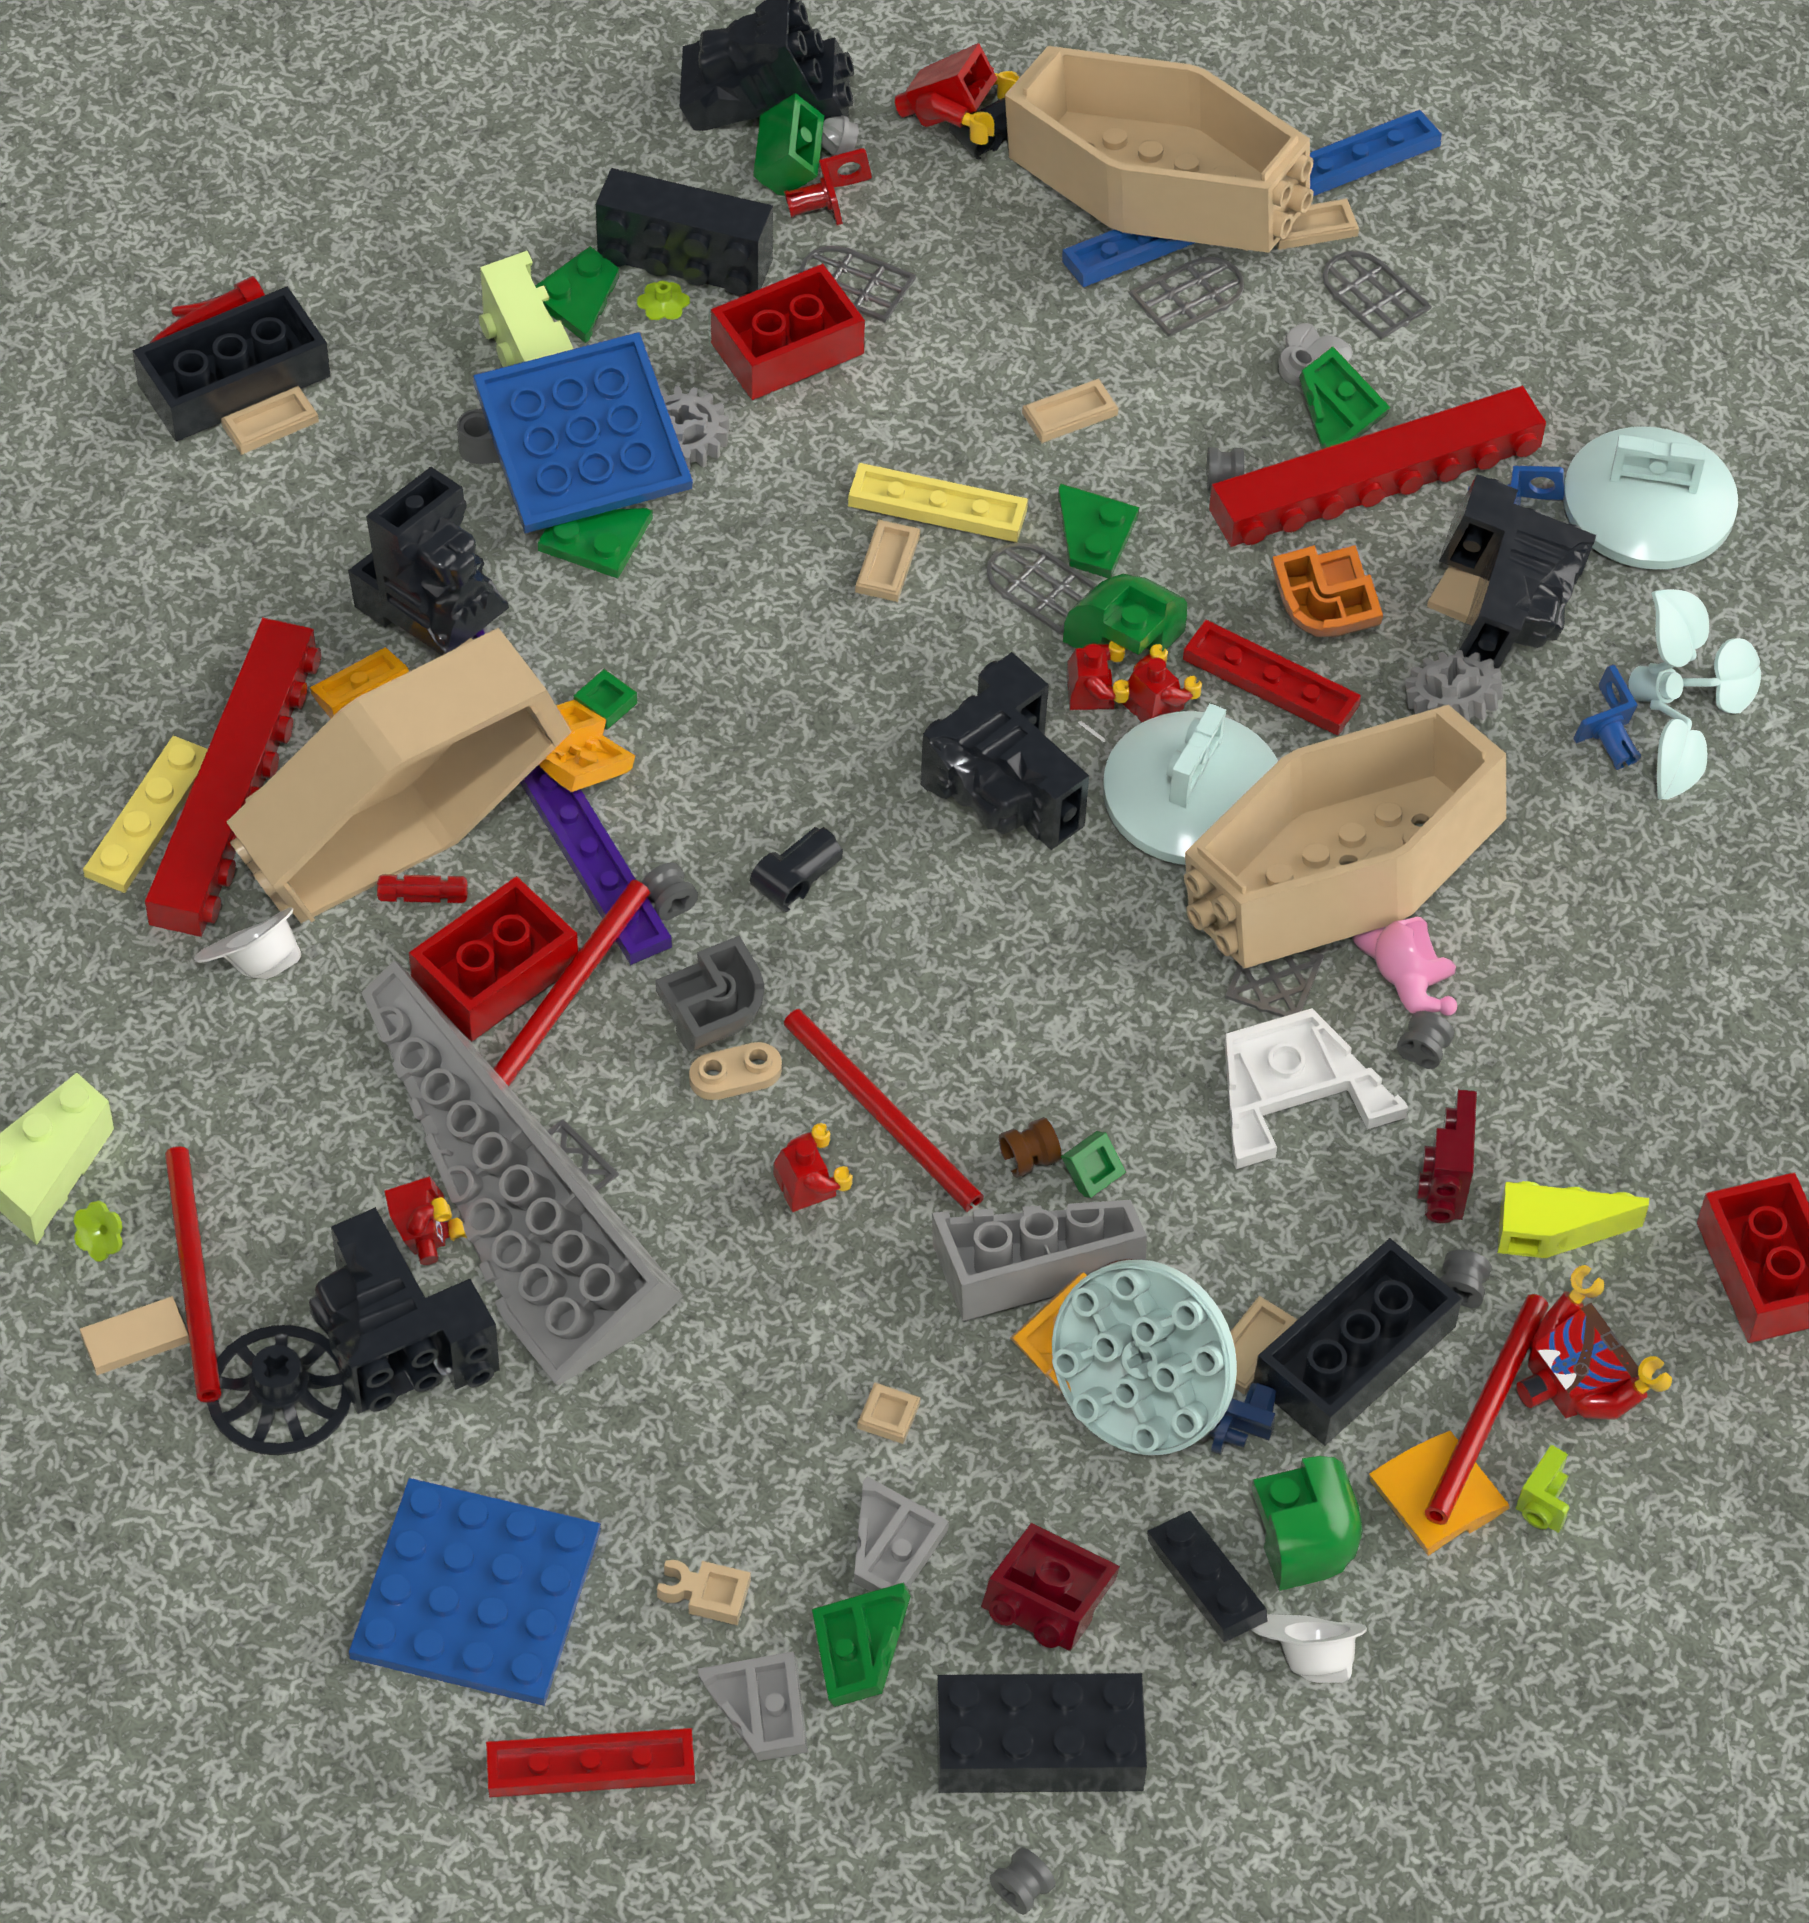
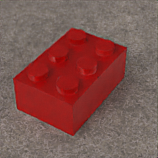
M823 263L711 309V344L751 400H755L864 354L865 319Z
M516 876L409 952L411 977L452 1023L473 1042L557 981L578 953V937L575 930Z
M1789 1173L1705 1193L1697 1225L1747 1342L1752 1343L1809 1329V1202L1796 1173Z

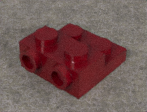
M1458 1089L1454 1108H1445L1443 1128L1436 1129L1433 1146H1424L1422 1171H1419L1416 1198L1425 1200V1216L1435 1223H1448L1454 1219L1463 1220L1474 1169L1477 1091Z
M1030 1523L989 1578L981 1607L988 1610L991 1618L1000 1625L1009 1626L1014 1623L1032 1632L1035 1639L1044 1647L1055 1648L1060 1646L1071 1651L1090 1625L1095 1608L1115 1582L1120 1566Z

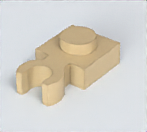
M678 1560L665 1561L664 1575L675 1577L680 1582L673 1586L659 1583L657 1598L666 1603H677L687 1599L690 1600L689 1614L738 1625L751 1583V1572L702 1561L699 1573L690 1572L689 1568Z

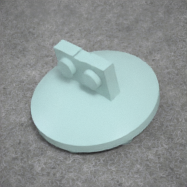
M1628 427L1605 433L1593 439L1575 455L1567 470L1563 502L1570 523L1596 535L1592 548L1602 555L1633 567L1672 569L1696 563L1712 554L1723 544L1730 534L1738 508V494L1734 479L1726 465L1713 451L1702 443L1682 433L1668 429Z
M1210 703L1205 712L1182 711L1151 718L1127 732L1117 742L1109 755L1103 780V797L1107 812L1119 832L1134 846L1158 859L1186 865L1185 851L1278 762L1273 751L1252 730L1232 719L1226 718V709Z
M1124 1260L1106 1265L1090 1273L1073 1287L1062 1303L1056 1317L1052 1337V1364L1061 1391L1073 1410L1075 1417L1107 1443L1135 1454H1170L1187 1448L1205 1437L1215 1428L1227 1411L1233 1396L1237 1375L1236 1353L1231 1332L1222 1312L1208 1293L1194 1280L1177 1269L1148 1260ZM1066 1380L1068 1381V1383H1069V1385H1070V1387H1071V1391H1070V1389L1068 1388V1385H1067Z

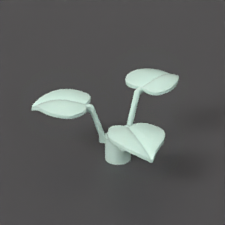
M1674 589L1651 592L1656 610V643L1659 655L1664 662L1660 664L1650 663L1649 666H1638L1632 671L1629 678V690L1636 701L1651 702V710H1660L1673 718L1664 726L1659 740L1657 759V798L1659 800L1673 798L1691 788L1705 772L1708 755L1705 737L1700 731L1691 730V719L1665 703H1670L1674 699L1679 698L1683 687L1717 686L1716 704L1718 708L1726 713H1741L1755 698L1761 681L1758 654L1751 643L1741 638L1729 639L1718 649L1714 661L1716 678H1682L1680 674L1672 669L1673 667L1685 666L1688 662L1695 660L1697 656L1695 649L1705 644L1709 634V618L1703 602L1689 592Z

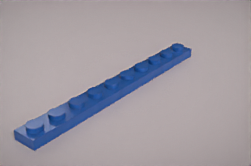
M1419 109L1310 152V157L1313 158L1310 189L1313 190V196L1441 146L1442 133ZM1114 229L1063 249L1062 262L1082 287H1086L1192 245L1195 242L1129 234Z

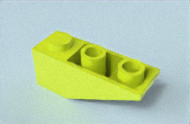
M1530 1181L1506 1182L1500 1204L1497 1253L1548 1258L1643 1227L1649 1207V1198L1635 1197L1626 1192L1609 1194L1587 1191L1580 1187L1557 1188L1540 1186Z

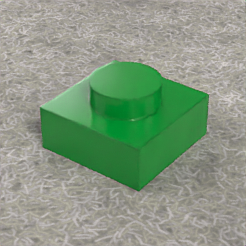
M603 669L574 694V700L605 718V729L608 730L637 704V692Z
M1095 1131L1061 1156L1078 1191L1087 1198H1092L1126 1173L1106 1132Z

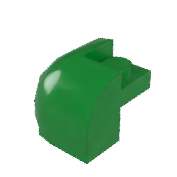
M1123 573L1108 578L1093 587L1068 612L1064 622L1063 642L1074 648H1083L1088 644H1109L1110 641H1113L1137 655H1140L1146 648L1150 650L1153 645L1161 644L1163 646L1162 651H1164L1185 631L1187 602L1182 596L1145 577Z
M1327 1456L1302 1458L1300 1468L1253 1479L1251 1490L1266 1529L1264 1550L1278 1590L1282 1591L1326 1580L1342 1573L1346 1566L1356 1557L1363 1532L1359 1505L1343 1462L1335 1457Z

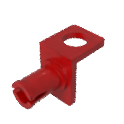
M864 148L819 160L823 176L820 178V183L791 191H784L791 218L795 217V215L827 207L828 211H833L836 224H843L834 187L852 185L872 178L867 153ZM855 162L860 165L858 170L852 174L841 175L838 173V169L843 164Z

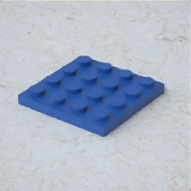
M640 332L473 375V384L524 533L692 489L693 480Z
M409 1478L350 1646L349 1658L545 1706L601 1532V1523Z

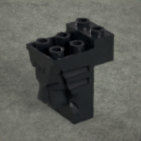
M765 0L755 8L756 13L734 20L727 28L704 30L700 34V40L696 43L685 45L682 48L679 107L694 131H707L760 117L761 114L795 93L825 115L824 121L831 117H841V115L849 118V107L853 106V95L849 86L850 77L854 75L852 58L848 52L843 53L835 37L822 40L819 30L817 28L812 29L808 21L806 7L801 0Z
M429 467L366 516L372 552L351 567L348 573L355 608L385 628L393 622L442 656L472 638L505 612L509 605L508 601L498 592L492 580L482 573L485 563L483 558L475 554L476 542L473 535L460 527L467 507L463 487L433 467Z
M1477 474L1452 519L1439 562L1480 577L1457 650H1462L1463 656L1467 658L1475 652L1480 653V662L1492 659L1495 669L1500 668L1514 643L1540 648L1545 645L1547 640L1555 641L1558 639L1565 624V606L1572 596L1574 585H1576L1578 578L1583 573L1596 535L1584 531L1574 524H1566L1545 516L1535 509L1514 504L1518 489L1507 486L1497 479L1486 478Z
M1011 652L998 662L992 661L983 668L978 676L977 696L972 695L968 697L952 714L943 720H935L927 727L923 733L920 785L940 798L947 799L952 796L961 806H971L982 823L988 829H995L999 834H1007L1024 825L1036 840H1040L1050 850H1053L1085 826L1089 775L1045 736L1049 684Z
M376 1207L331 1226L337 1270L316 1284V1295L310 1299L309 1306L314 1321L329 1336L330 1348L339 1360L338 1365L341 1369L339 1374L357 1414L368 1409L373 1412L384 1410L391 1406L398 1396L414 1389L417 1392L427 1391L440 1382L441 1377L446 1375L449 1377L455 1390L466 1385L472 1388L482 1386L491 1380L495 1372L500 1371L496 1323L471 1278L425 1298Z

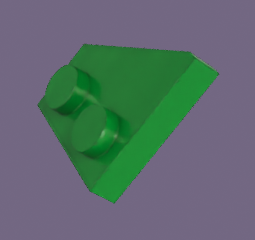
M589 246L535 285V287L538 288L544 285L549 295V300L544 301L543 304L550 316L557 321H561L564 327L586 343L590 340L593 334V327L599 315H602L607 305V298L610 292L614 290L620 277L619 268Z
M1333 346L1305 367L1299 376L1321 449L1358 438L1385 417L1391 408Z
M1060 484L1058 488V501L1061 507L1069 566L1105 578H1111L1137 521L1140 507Z
M648 508L615 509L548 527L538 541V551L618 579L652 521L653 510Z
M904 1582L812 1609L828 1700L833 1707L883 1693L911 1597L910 1591Z

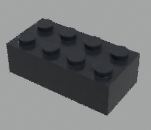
M610 169L595 204L597 252L603 258L608 259L617 267L627 265L644 269L654 276L670 275L685 279L690 284L697 286L708 284L721 287L735 295L749 294L762 288L773 261V205L619 169Z
M288 286L132 350L137 384L176 442L220 424L221 418L294 387L299 386L302 389L330 377L327 342Z
M1389 1238L1258 1355L1253 1383L1273 1388L1276 1391L1275 1404L1326 1446L1456 1327L1462 1297Z
M1142 1673L937 1675L938 1793L1144 1791L1147 1755Z

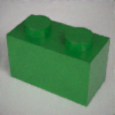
M796 93L761 114L753 177L780 196H785L784 191L798 189L818 177L825 115Z

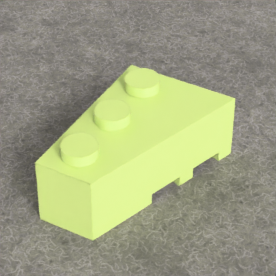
M528 251L480 267L483 314L479 315V323L486 339H495L497 354L503 367L573 349L561 321L554 322L543 304L544 301L549 300V295L544 285L536 288L531 279V265L533 261Z

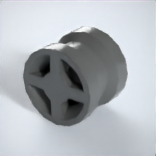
M1208 447L1206 462L1208 491H1211V486L1214 483L1244 474L1243 448H1233L1230 452H1221L1217 447Z
M674 862L659 865L651 870L642 881L650 891L647 898L655 902L654 909L660 919L665 921L689 911L697 902L699 895L693 884L684 881L685 874L679 864Z
M1417 1011L1409 1021V1032L1401 1035L1397 1043V1050L1403 1059L1415 1062L1426 1069H1435L1443 1058L1442 1048H1446L1451 1044L1455 1032L1450 1023L1440 1015L1429 1011Z
M1453 1250L1445 1256L1443 1269L1446 1274L1439 1279L1462 1297L1461 1306L1475 1308L1483 1302L1485 1289L1482 1284L1489 1280L1492 1266L1484 1256L1476 1252Z
M1023 1847L1012 1854L1011 1864L1006 1868L996 1869L990 1875V1882L995 1892L1017 1913L1022 1915L1027 1914L1034 1907V1899L1039 1894L1049 1893L1056 1884L1054 1876L1045 1863L1036 1854Z

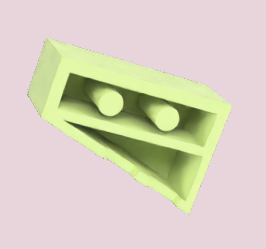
M75 1073L0 1133V1212L36 1245L45 1234L44 1230L58 1209L61 1210L67 1201L68 1194L81 1174L84 1175L114 1130L109 1101L78 1073Z

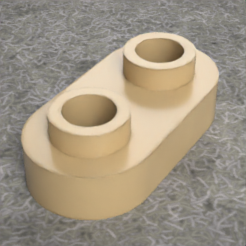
M754 1042L701 1055L692 1063L689 1070L690 1086L696 1095L707 1100H719L765 1089L775 1084L780 1078L782 1059L777 1049L762 1042ZM755 1059L764 1060L765 1063L761 1065L753 1064L751 1061ZM709 1070H717L720 1072L718 1075L714 1076L706 1074V1072Z

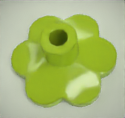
M659 281L646 285L644 294L640 295L636 302L639 308L645 310L646 316L651 320H660L662 318L675 320L681 317L682 309L690 304V297L681 292L679 284Z
M93 1201L89 1203L87 1208L80 1209L75 1213L74 1224L77 1228L74 1235L75 1244L83 1251H88L91 1258L96 1262L106 1260L110 1254L118 1253L121 1250L123 1244L120 1235L123 1228L121 1218L116 1212L109 1211L104 1202Z

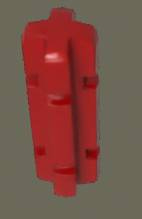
M382 874L378 877L377 881L378 900L397 902V897H404V902L441 903V898H447V903H464L468 896V882L464 876H448V880H441L439 875H404V879H398V875Z

